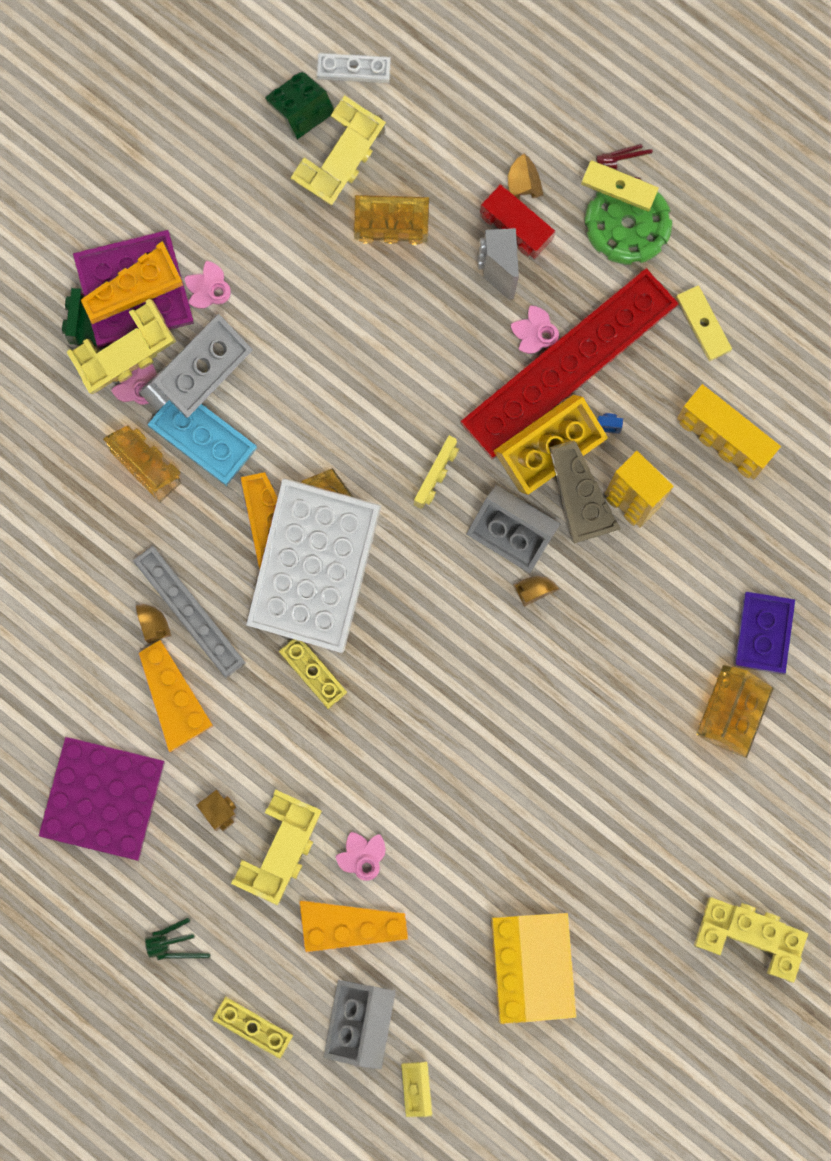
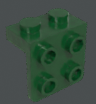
M305 72L295 74L291 79L275 88L265 97L267 103L285 119L293 137L297 140L328 119L335 110L326 90Z
M71 288L70 296L67 295L65 300V310L68 311L67 319H63L62 334H65L69 344L82 345L84 340L89 339L97 347L91 321L81 302L84 294L79 288Z

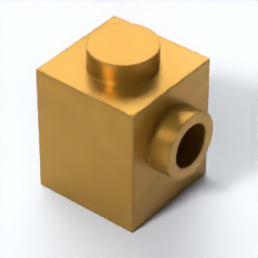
M217 789L196 805L215 831L221 829L223 832L235 823L233 818L237 815L233 810L237 807L229 796L223 798Z

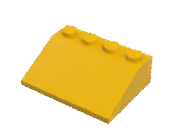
M568 913L491 918L499 1023L576 1018Z

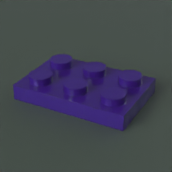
M753 592L744 593L734 667L786 674L795 599Z

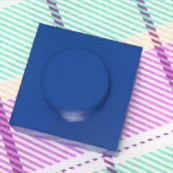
M605 413L597 418L605 433L620 434L623 428V418H617V415L612 413Z

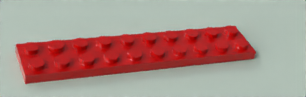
M645 268L462 419L460 424L492 460L497 457L494 453L495 449L565 401L677 308L679 303L655 276Z

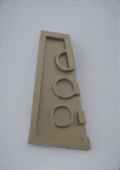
M569 441L549 447L571 541L575 544L620 530L621 528L615 520L608 503L605 501L600 487L594 480L577 443Z

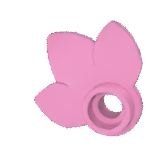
M205 262L203 275L197 274L185 277L186 286L193 293L189 299V304L195 308L203 309L212 304H224L230 298L231 290L229 285L224 282V273L219 266L212 262ZM216 290H222L223 294L221 296H215L214 292Z
M537 306L529 307L528 319L511 324L514 335L522 340L519 350L524 353L532 354L538 352L542 347H551L559 338L558 329L550 323L549 314ZM547 332L551 335V338L544 339L542 334Z
M153 364L142 370L139 367L131 372L133 375L131 378L111 390L120 401H135L141 405L149 404L144 397L139 395V391L157 375Z
M351 832L346 841L347 852L336 855L337 863L343 871L355 873L359 879L370 881L378 875L380 870L379 862L385 856L384 840L378 834L367 842L361 835ZM369 863L372 866V870L369 873L363 872V864Z

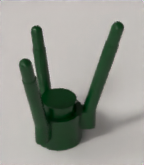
M190 918L179 921L160 931L152 932V936L145 938V946L149 958L157 957L158 961L163 959L210 958L211 955L209 953H166V951H170L171 944L195 938V934L171 939L163 936L189 923Z

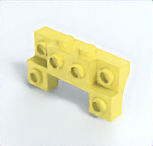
M345 95L330 117L346 127L322 166L319 168L304 157L290 177V179L329 205L334 203L347 182L352 184L359 173L356 169L361 161L365 163L373 152L370 146L386 123Z
M148 299L145 301L147 304L136 311L131 310L129 312L138 328L100 352L96 350L89 339L84 340V344L78 348L67 351L90 394H95L112 382L119 381L122 383L133 376L131 372L139 367L141 370L147 368L154 362L152 359L157 357L159 352L176 342L153 300Z
M275 790L265 814L282 821V824L264 859L261 869L242 860L240 868L231 884L278 906L291 878L297 879L303 865L299 864L302 855L307 856L313 845V841L310 840L311 834L322 810Z
M709 897L694 947L721 955L726 937L773 954L767 974L794 983L802 961L801 954L808 933L779 922L780 917L767 912L765 916L755 913L756 908L741 903L739 907Z

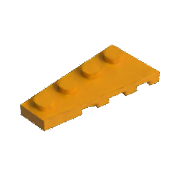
M162 241L156 245L155 250L148 255L146 253L138 258L137 263L128 269L124 268L118 273L116 278L110 282L106 281L81 299V302L91 324H94L139 305L148 299H153L181 287L183 283Z
M265 472L241 477L259 570L278 499Z
M161 640L139 652L169 753L212 728L213 725Z
M299 900L305 952L408 940L405 913Z

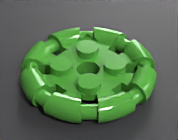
M621 185L616 186L618 189H623ZM597 192V197L594 201H590L587 206L585 225L588 227V232L586 233L588 239L599 254L602 252L612 262L624 265H631L632 262L638 261L640 263L646 262L657 256L662 251L661 247L663 244H667L670 239L672 219L669 218V213L671 210L659 192H657L649 212L601 192ZM603 203L609 206L607 212L601 208ZM652 216H659L660 221L653 223ZM624 218H631L635 226L633 228H625L622 225V220ZM597 224H603L604 230L598 229ZM649 235L656 238L654 242L646 240ZM610 240L618 244L614 249L608 245ZM637 247V252L630 253L629 248Z

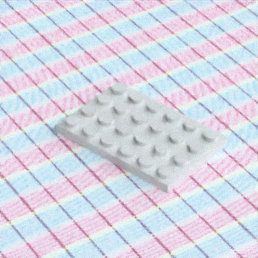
M282 479L246 625L343 653L382 505L289 479Z

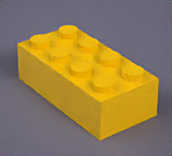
M703 384L683 406L677 417L680 421L679 424L686 431H693L697 434L701 443L716 449L719 452L720 458L728 463L732 462L738 467V471L746 478L751 477L755 480L781 448V445Z
M572 395L494 450V453L518 491L529 495L556 476L549 447L575 441L584 456L607 440L608 437L584 397Z
M636 451L614 473L604 494L607 496V502L612 507H619L625 513L624 518L631 525H637L641 528L661 508L674 485Z

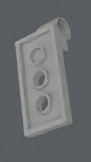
M217 314L139 393L156 411L170 401L188 418L253 349ZM214 343H219L223 346L224 353L222 356L214 353ZM198 360H203L207 363L206 373H202L197 369L196 363Z

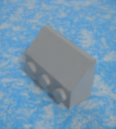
M516 228L485 230L484 238L480 239L478 269H483V278L509 300H514L519 278Z
M496 485L487 496L466 535L528 573H531L560 526V523Z
M338 980L324 1058L359 1067L382 1069L396 991Z

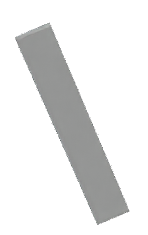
M153 545L133 560L225 678H228L246 664Z

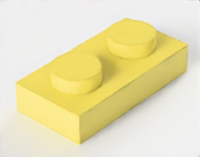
M412 1062L401 1064L406 1117L432 1116L428 1063Z

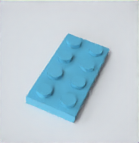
M168 401L148 423L150 429L226 487L257 449L254 443L202 404L186 418Z

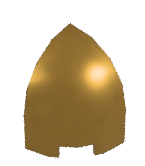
M524 153L515 160L508 174L509 190L518 199H521V195L531 194L532 199L543 196L538 171L531 159Z
M542 576L529 577L513 584L524 607L560 590L554 581Z
M146 604L136 605L140 626L147 643L171 636L168 622L161 611L156 607Z

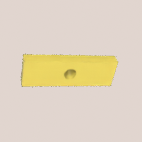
M592 160L581 183L583 186L648 212L659 189L657 186ZM621 185L623 189H618L616 186Z
M699 285L678 294L676 299L709 362L731 352L732 347ZM700 322H705L707 327L701 326Z
M448 436L414 499V506L422 509L425 504H431L436 494L433 491L436 483H442L448 470L444 469L448 461L453 462L459 452V448L456 447V438Z
M293 639L279 651L327 709L331 708L347 694V691L305 642ZM316 668L318 673L315 676H311L308 674L309 669Z
M228 997L224 998L212 1019L279 1059L293 1037L292 1034ZM250 1023H255L257 1025V1031L255 1033H251L248 1030V1025Z

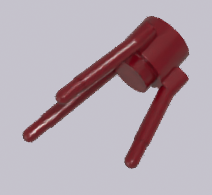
M638 144L614 152L596 155V162L617 170V161L652 154L653 150L647 149L633 152L643 148L642 144Z

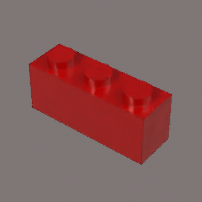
M501 184L481 204L480 214L487 224H493L498 229L516 228L518 249L527 257L530 255L535 260L554 239L556 231Z

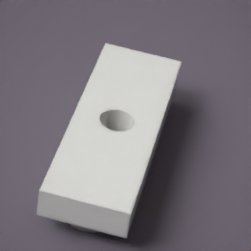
M318 53L317 79L389 83L390 57Z

